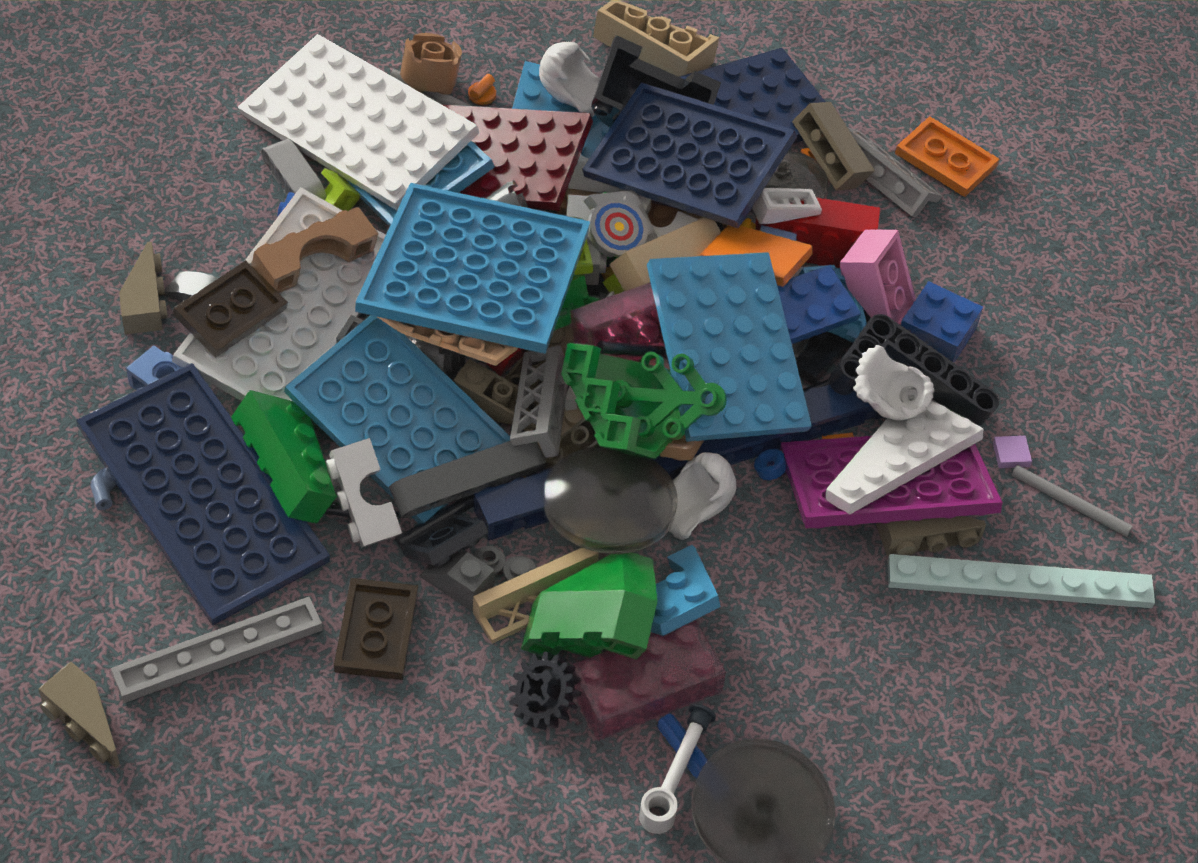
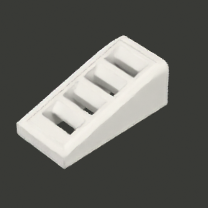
M764 188L752 207L759 224H772L819 215L822 211L812 189Z

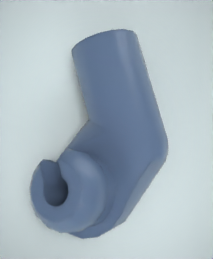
M105 467L91 481V490L98 510L109 509L112 506L110 492L117 485Z

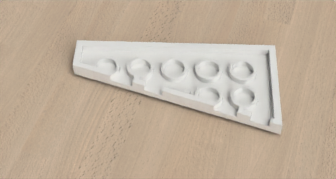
M932 400L926 410L916 417L901 421L887 418L826 489V500L846 513L852 514L983 439L984 429Z

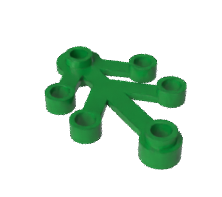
M655 352L646 353L642 358L641 364L645 370L655 375L664 389L634 388L625 381H615L621 383L620 388H622V394L618 397L616 404L619 408H627L634 401L662 403L647 417H638V419H641L640 426L644 422H647L648 425L644 432L640 431L639 426L638 435L643 438L650 437L654 433L655 428L681 405H693L678 420L671 418L663 424L664 435L672 440H679L684 436L685 430L702 415L714 416L719 414L725 408L727 402L725 390L716 383H706L695 369L693 359L683 353L677 354L673 358L672 368L675 372L685 375L695 391H683L664 366L663 358ZM656 358V365L650 368V360ZM686 359V360H687V365H686V367H685L684 369H681V370H680V369H679V364H680V362H681L682 360ZM712 393L713 400L706 404L705 399L707 395ZM677 424V432L671 435L670 429L672 425Z

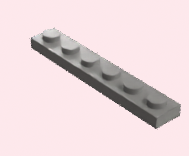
M306 597L111 668L123 703L320 632L322 631V622L310 597Z

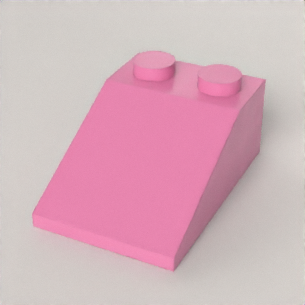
M864 230L840 262L841 274L845 277L848 290L871 318L874 315L883 314L901 325L902 319L916 298L898 230Z

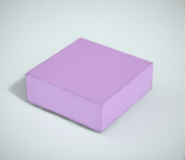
M1026 436L994 437L993 447L999 468H1015L1017 465L1030 467L1032 459Z

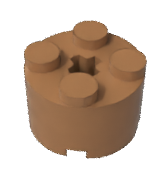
M415 34L413 40L409 41L408 38L405 42L400 71L401 78L409 87L420 93L428 91L438 92L443 95L451 94L457 82L462 55L461 47L454 41L452 45L444 42L445 37L438 34Z

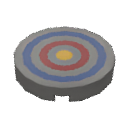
M621 198L607 199L599 203L589 215L590 229L588 237L593 246L605 256L611 258L613 256L620 257L626 251L645 244L649 231L647 220L641 210L630 201Z

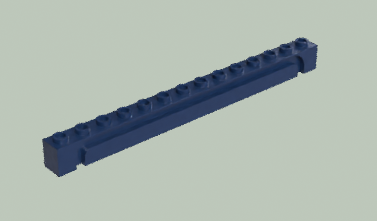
M830 385L810 388L804 392L812 425L808 431L704 440L695 456L704 452L717 453L725 458L730 465L758 457L759 454L769 449L780 450L781 442L813 440L864 424L865 420L871 418L877 420L883 418V416L879 415L869 402H864L861 398H858L855 390L849 395H841L836 393ZM608 450L601 455L588 459H578L571 464L558 468H549L539 474L526 478L519 477L500 486L486 487L480 492L474 493V512L478 520L484 521L489 532L485 536L490 541L512 534L513 530L522 527L528 529L573 515V509L576 507L584 489L615 494V496L620 493H629L634 496L669 485L681 473L682 468L689 460L679 461L674 458L661 457L660 454L655 459Z

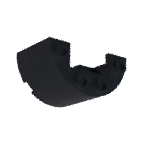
M616 35L611 44L591 103L592 110L597 118L610 128L641 83L714 105L721 82L697 71H694L686 79H682L638 59L642 46Z

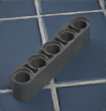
M508 441L402 478L392 483L389 489L401 517L408 518L471 496L486 487H496L513 481L516 478L535 473L547 466V461L538 442L513 446L512 442Z

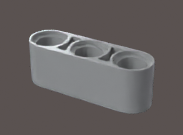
M285 139L261 149L264 164L270 166L272 169L270 171L278 184L282 183L285 188L283 191L286 195H288V192L296 194L301 187L325 200L326 193L320 179L291 139Z

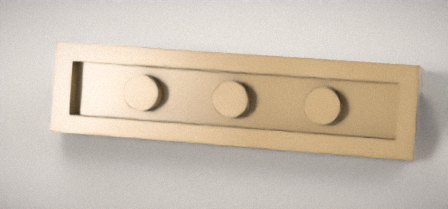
M594 545L582 547L473 596V614L491 643L493 644L526 629L529 616L518 613L520 604L527 601L534 602L543 590L596 563L599 553ZM496 615L509 617L508 626L496 632L487 620Z

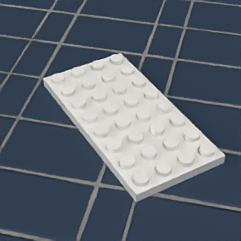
M318 34L238 106L240 113L281 140L291 139L299 151L338 173L346 180L395 210H398L410 183L425 186L479 134L478 127L473 122Z
M300 187L246 258V261L251 265L254 251L260 246L280 241L289 233L303 231L317 221L324 222L331 219L342 210ZM376 230L379 234L374 251L350 262L329 253H316L307 256L300 262L301 270L297 285L279 293L288 301L285 311L216 358L189 333L174 353L172 362L182 368L193 363L205 381L241 401L249 390L293 401L284 393L285 386L337 343L336 337L351 315L359 317L361 314L355 312V302L386 235Z

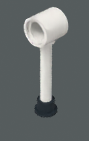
M690 705L689 712L691 714L687 721L689 727L662 786L648 790L642 798L639 820L643 828L648 832L654 834L665 833L672 828L675 822L677 812V800L674 796L675 790L701 733L706 732L710 722H714L716 719L714 711L704 705ZM656 806L662 807L666 810L667 814L656 816L649 809Z

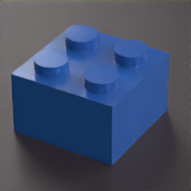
M928 281L902 319L901 326L955 363L977 329L983 306Z

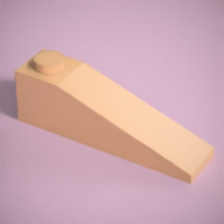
M377 317L404 335L495 366L518 349L517 347Z

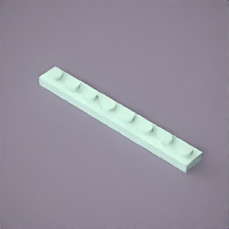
M889 554L888 587L1142 608H1153L1155 604L1152 575L897 554Z

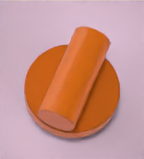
M486 74L479 82L469 87L468 98L470 101L478 105H487L495 100L496 89L493 86L495 79L492 75Z

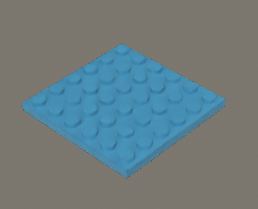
M410 183L355 302V312L546 354L589 233L590 221Z

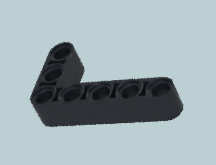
M883 314L874 315L868 321L829 378V384L836 393L841 395L851 394L856 385L855 379L858 377L856 368L860 365L859 359L862 358V353L867 352L868 348H874L876 345L884 347L892 360L908 367L917 368L925 376H928L935 390L932 399L947 409L968 418L972 423L978 426L982 425L999 406V398L993 390L890 317Z

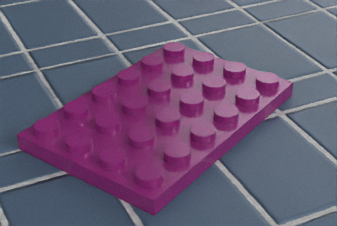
M872 436L781 442L780 451L785 456L786 472L805 528L820 529L829 526H855L858 524L889 523L905 520L920 521L931 518H954L956 516L969 515L984 516L1001 513L1002 500L976 444L854 513L848 514L826 500V489Z

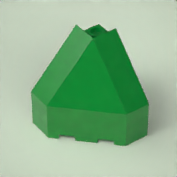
M567 343L561 376L566 385L571 386L577 397L575 401L585 420L589 421L596 434L594 436L599 446L630 456L655 459L673 441L664 435L663 424L671 418L678 420L681 417L679 408L660 423L650 437L643 438L638 435L641 421L638 417H647L662 403L634 401L627 408H619L616 404L618 397L622 394V388H620L621 383L615 382L622 380L631 384L634 388L664 389L655 375L645 370L640 362L600 354L601 348L594 345ZM647 422L641 424V432L647 429ZM677 424L672 425L670 429L671 435L677 432Z
M620 549L543 590L532 604L521 650L543 656L544 652L556 655L563 649L595 659L605 649L637 660L647 649L658 602L653 559Z

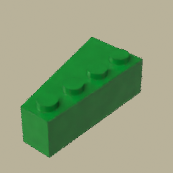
M249 390L231 416L234 424L243 427L245 434L242 438L248 447L255 448L260 457L257 464L262 472H265L272 478L273 481L270 486L287 516L317 524L337 496L310 417L294 401Z

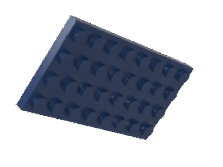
M193 363L76 420L77 427L212 626L330 562V554L307 522L287 516L270 486L273 481L272 478L265 472H262L257 464L260 458L253 447L246 445L242 438L244 434L234 424L229 413Z

